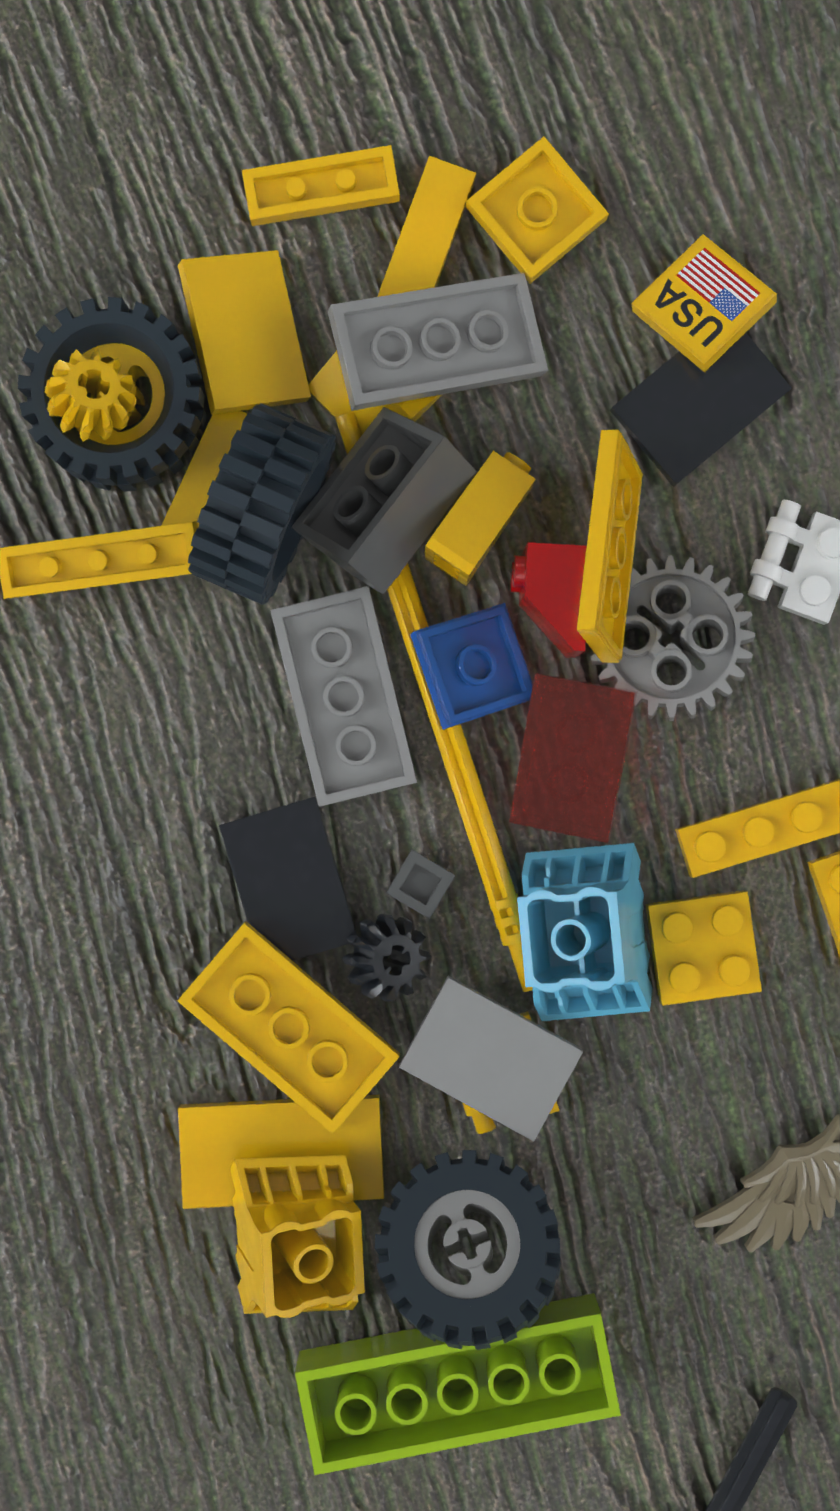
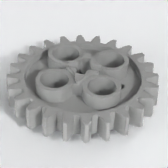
M670 555L667 557L665 569L662 570L657 569L651 558L647 559L646 574L642 576L632 567L625 632L632 628L641 629L648 635L649 642L639 650H630L623 645L622 660L619 663H602L596 654L591 656L592 665L607 664V668L598 676L600 683H607L612 680L617 682L611 693L614 700L625 693L631 695L628 710L631 712L641 702L648 704L647 714L649 719L655 716L659 707L666 708L669 721H674L677 707H684L686 713L692 719L695 718L696 703L699 701L710 711L715 709L716 705L713 696L715 691L726 698L732 695L733 691L726 681L727 678L741 682L744 679L745 673L735 663L751 662L753 654L741 648L740 645L753 642L755 633L749 630H742L740 627L751 621L752 613L748 611L736 612L735 609L743 601L744 595L743 593L731 596L726 595L731 581L729 577L721 579L716 584L712 582L714 566L709 565L701 574L694 573V558L690 557L685 563L683 570L676 569L674 558ZM674 593L682 598L685 606L678 613L667 614L658 608L656 601L663 594ZM639 607L646 608L666 633L672 634L676 630L681 632L679 641L681 647L693 657L702 661L705 668L697 670L675 644L670 643L663 647L661 645V631L649 620L640 616L637 613V609ZM710 627L719 633L721 643L715 648L704 649L695 643L693 634L700 628ZM669 662L677 663L684 669L686 677L677 685H666L657 677L656 672L660 666Z

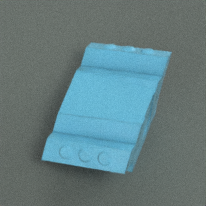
M634 843L526 853L522 870L523 896L517 897L525 987H532L534 1006L541 1021L650 1011L653 987L647 974L650 953L647 941L645 940L643 919L644 892L638 880L641 860Z

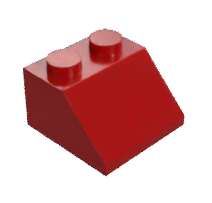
M528 542L522 555H515L514 562H512L510 592L519 593V606L564 657L576 658L584 653L586 648V641L577 631L587 546Z

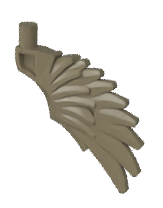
M836 1114L827 1128L808 1142L792 1145L779 1144L772 1156L762 1166L740 1178L745 1188L718 1205L694 1216L693 1223L695 1227H715L726 1224L713 1235L718 1245L734 1241L751 1232L744 1244L751 1253L770 1238L771 1247L774 1250H779L790 1232L791 1238L794 1241H801L809 1221L813 1230H820L823 1212L826 1217L832 1218L835 1213L836 1199L840 1203V1114Z

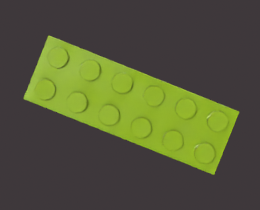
M595 1293L552 1301L548 1306L544 1305L539 1312V1319L530 1328L527 1326L523 1327L516 1333L517 1338L505 1344L503 1340L490 1343L491 1348L476 1350L475 1346H463L462 1349L448 1347L445 1342L437 1339L434 1342L422 1335L417 1328L299 1351L295 1377L314 1474L330 1473L621 1416L602 1316Z

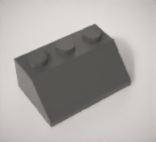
M383 407L291 528L351 575L384 594L422 543L430 536L432 530L455 500L462 494L477 471L445 436Z

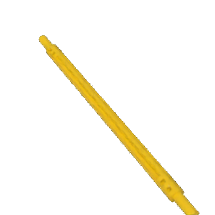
M354 413L344 414L336 418L347 454L362 436ZM407 563L387 591L485 887L489 906L500 933L502 945L509 948L523 992L532 991V987H525L517 903L518 894L515 891L462 726L459 724L442 730L410 636L412 632L429 626Z

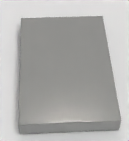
M448 975L403 1056L399 1068L526 1138L535 1141L580 1059L583 1050Z

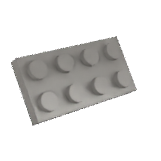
M525 273L331 304L328 310L351 411L541 377L548 371Z
M369 586L270 610L318 806L417 783Z

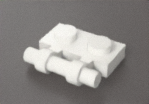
M782 500L777 516L770 518L765 532L769 537L761 559H755L750 571V575L754 578L747 595L766 601L772 585L778 586L784 590L777 608L823 625L828 624L840 594V520L816 511L811 515L806 529L799 527L795 522L801 505L790 500ZM788 543L799 547L791 571L779 566Z

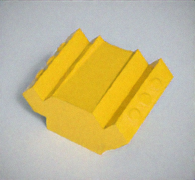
M346 1156L234 1159L230 1171L236 1191L232 1198L238 1242L235 1256L241 1276L238 1290L244 1314L263 1313L266 1318L276 1315L281 1318H291L301 1312L353 1310L359 1302L358 1295L365 1293L361 1210L354 1202L353 1180Z

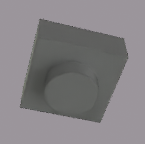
M411 849L386 893L430 919L454 879L455 874Z

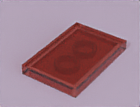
M541 673L535 674L509 823L605 843L610 841L637 691Z

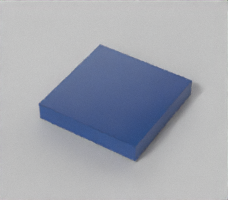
M505 603L419 629L410 634L442 730L538 698Z

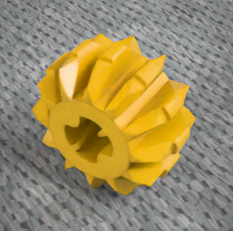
M99 348L92 353L90 360H87L77 349L74 353H71L69 363L58 360L53 367L52 375L54 377H50L45 386L46 396L51 398L47 407L49 416L62 417L60 428L63 433L71 430L74 426L81 429L79 434L83 442L89 439L93 430L105 441L107 438H110L113 428L124 429L129 421L128 413L134 410L137 400L136 395L130 392L134 384L132 375L119 374L121 368L119 358L108 364L102 362ZM87 393L94 394V399L87 397Z

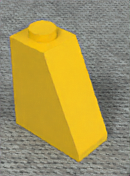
M493 450L425 545V559L467 586L532 489L536 479L529 475L531 467L510 452H506L502 457Z

